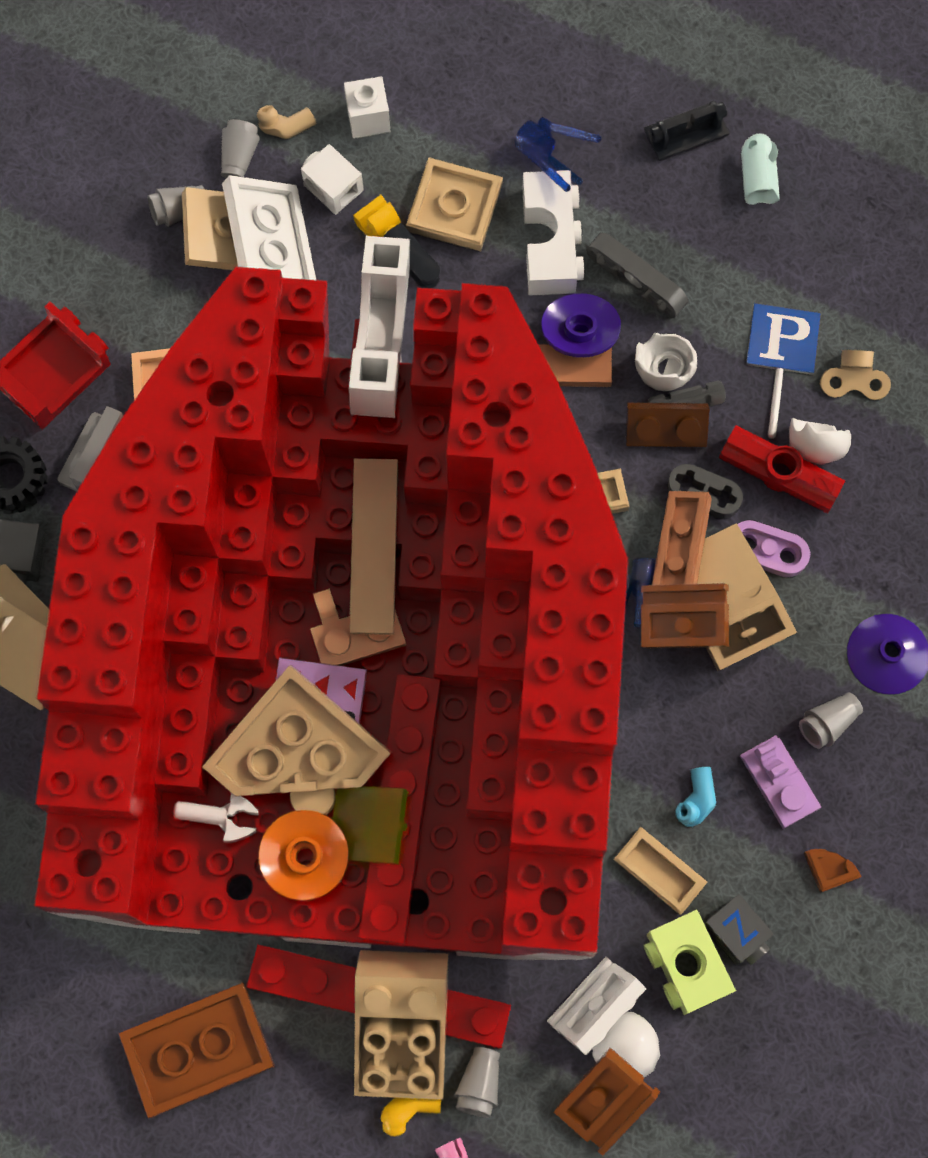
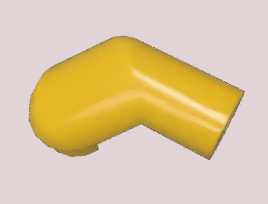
M393 1098L383 1108L380 1118L383 1122L384 1132L390 1136H400L406 1131V1123L416 1113L440 1114L441 1099Z

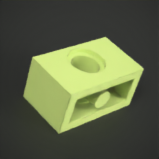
M698 910L679 917L646 934L649 943L644 944L645 952L654 969L658 967L663 969L669 982L663 985V990L673 1010L680 1007L683 1014L686 1015L736 991ZM679 953H689L696 959L697 971L693 976L687 977L677 971L675 959Z

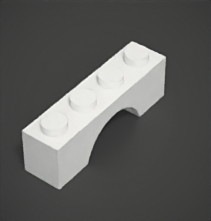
M366 236L362 266L358 337L356 348L353 349L349 382L350 415L395 418L410 269V239Z

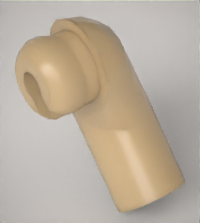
M269 105L260 108L257 112L259 128L266 134L283 139L292 138L316 125L315 118L308 107L290 117L279 115L277 110Z

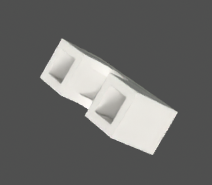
M570 170L523 172L524 224H543L548 226L555 234L551 240L545 243L527 244L528 295L576 293L577 281L584 280L583 256L576 257L575 245L581 244V221H573V209H579L578 185H571Z

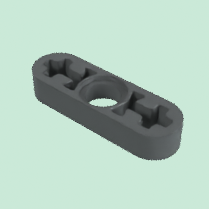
M599 233L586 248L591 260L623 284L626 281L638 289L635 293L667 317L675 318L688 303L686 294L678 285L609 234Z

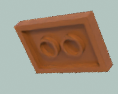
M244 983L119 1033L148 1118L158 1116L275 1067Z

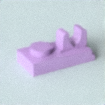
M776 735L740 755L783 829L821 808V805L800 770H798L781 739Z

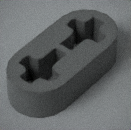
M691 464L679 465L670 473L667 484L668 492L681 491L679 490L680 483L676 481V478L683 480L686 475L693 477L692 484L703 489V492L708 491L715 495H721L724 490L731 493L729 499L735 504L727 503L725 508L719 507L717 505L718 499L710 495L712 500L709 515L720 519L731 518L736 515L742 505V490L729 479ZM691 487L687 490L689 492H702Z

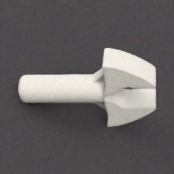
M231 793L230 803L222 808L181 801L176 802L173 808L175 819L219 825L225 832L224 843L245 839L256 832L255 828L235 826L233 821L228 819V817H233L239 812L259 815L258 810L242 796H235L233 793Z

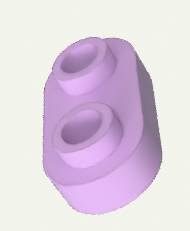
M752 520L738 523L744 537L754 540L756 547L753 549V552L764 571L782 577H793L800 574L808 564L810 549L805 540L800 536ZM782 551H790L794 555V562H783L780 558V553Z

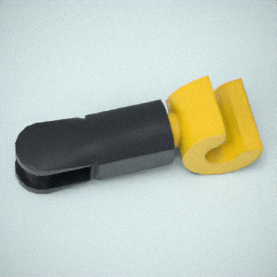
M379 195L353 215L357 227L367 236L410 239L409 275L422 288L432 289L436 287L439 283L440 274L438 263L423 250L419 242L401 223L391 203H387L382 195Z

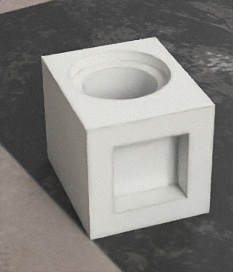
M382 76L344 83L353 138L391 132L389 109Z
M330 144L322 151L312 153L305 160L301 168L304 186L335 215L364 191L362 174Z

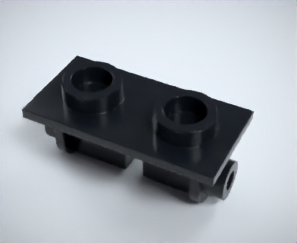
M715 101L644 127V131L659 161L730 134L723 120L724 117H727L726 107L723 102L716 103Z

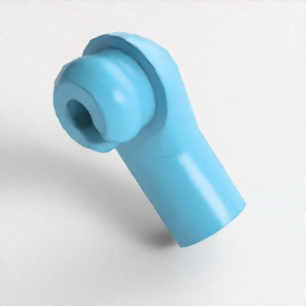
M699 767L690 770L693 792L683 803L680 802L675 809L677 820L687 827L701 824L716 806L711 767Z

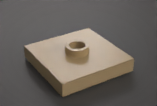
M428 158L406 223V229L410 233L481 251L503 184V177Z
M185 187L182 192L185 265L233 270L235 267H238L224 192Z

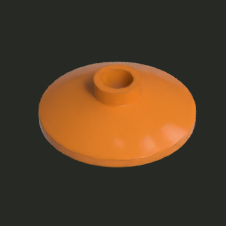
M297 810L279 817L266 830L259 847V865L267 883L279 894L301 901L319 898L334 889L345 874L349 858L347 841L340 827L328 816L312 810ZM302 849H310L313 852V860L307 865L299 864L297 861V855Z

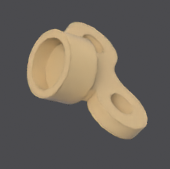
M842 350L841 367L826 370L820 379L822 391L834 398L841 397L851 390H857L868 399L879 400L889 393L891 383L888 375L883 371H873L874 352L862 350ZM835 376L841 380V384L837 389L832 388L830 385L831 378ZM873 379L880 381L881 386L877 391H873L870 388V382Z

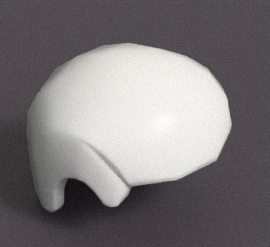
M654 333L646 343L642 344L639 342L636 346V370L643 382L651 388L659 391H672L686 384L695 374L697 369V353L689 340L677 334L660 335L659 333ZM668 359L664 373L661 375L658 372V366L663 360Z
M791 418L789 444L790 447L799 451L804 460L821 465L837 461L848 453L851 445V434L849 430L837 431L836 427L832 425Z
M634 1012L624 1013L609 1029L605 1038L592 1048V1055L596 1062L611 1047L644 1077L653 1072L660 1057L658 1036L646 1019Z

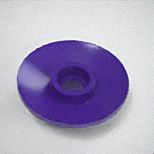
M576 293L560 297L546 308L541 320V330L547 343L558 352L572 357L584 358L602 354L617 342L621 331V320L616 309L606 300L591 294Z
M894 614L874 615L862 621L852 632L847 645L848 663L855 677L867 688L882 694L904 693L918 685L927 673L928 642L922 631L908 619ZM885 645H894L898 650V656H888L885 653Z

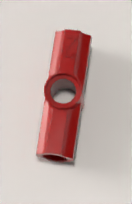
M737 425L732 430L719 456V459L761 479L771 490L777 492L784 491L827 514L845 483V480L804 460L795 448L787 445L776 446ZM776 463L784 464L790 469L791 474L780 475L775 472L772 465Z

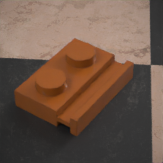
M713 583L641 586V592H643V605H641V647H729V604H727L729 585Z
M610 1047L562 1099L554 1113L585 1141L591 1140L599 1147L598 1152L603 1156L657 1099L660 1090L656 1087L652 1089L643 1081L645 1077Z

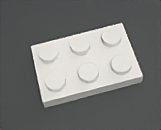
M229 175L222 183L238 267L281 270L283 278L316 280L297 185Z

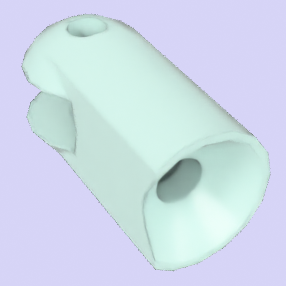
M762 133L749 137L745 141L741 152L744 197L746 203L750 205L762 202L773 204L780 200L776 162L778 149L776 144L767 135Z

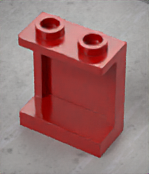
M50 301L44 306L48 314L47 317L0 360V391L42 430L111 365L106 351L109 349L106 343L96 333L91 332L87 335L79 328L81 322L67 307L64 306L59 310Z

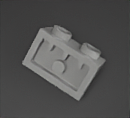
M107 406L102 415L96 412L91 414L57 478L61 485L78 491L111 433L122 419V412Z

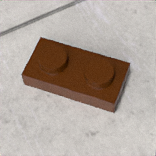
M627 403L626 446L707 447L709 405L707 403Z

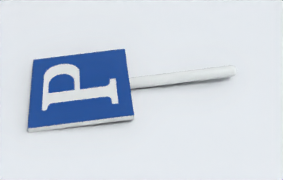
M754 303L746 365L776 369L768 437L773 439L776 437L783 371L814 374L821 313Z

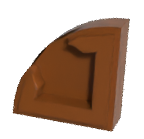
M812 849L804 852L820 893L862 877L851 861L837 853L825 849Z

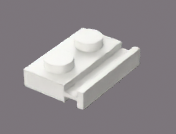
M605 957L553 1013L547 1022L559 1034H562L565 1039L587 1055L594 1046L598 1045L605 1038L606 1033L618 1019L634 1006L636 1000L646 988L636 977Z

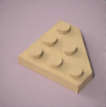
M289 665L202 767L235 796L362 787L391 754V751L297 669Z

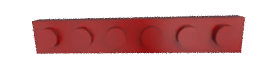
M397 674L387 740V748L391 751V754L384 761L359 934L360 939L403 945L406 943L442 683L440 679Z
M257 944L247 988L355 1014V974L357 968ZM447 990L446 1036L502 1049L511 1004Z

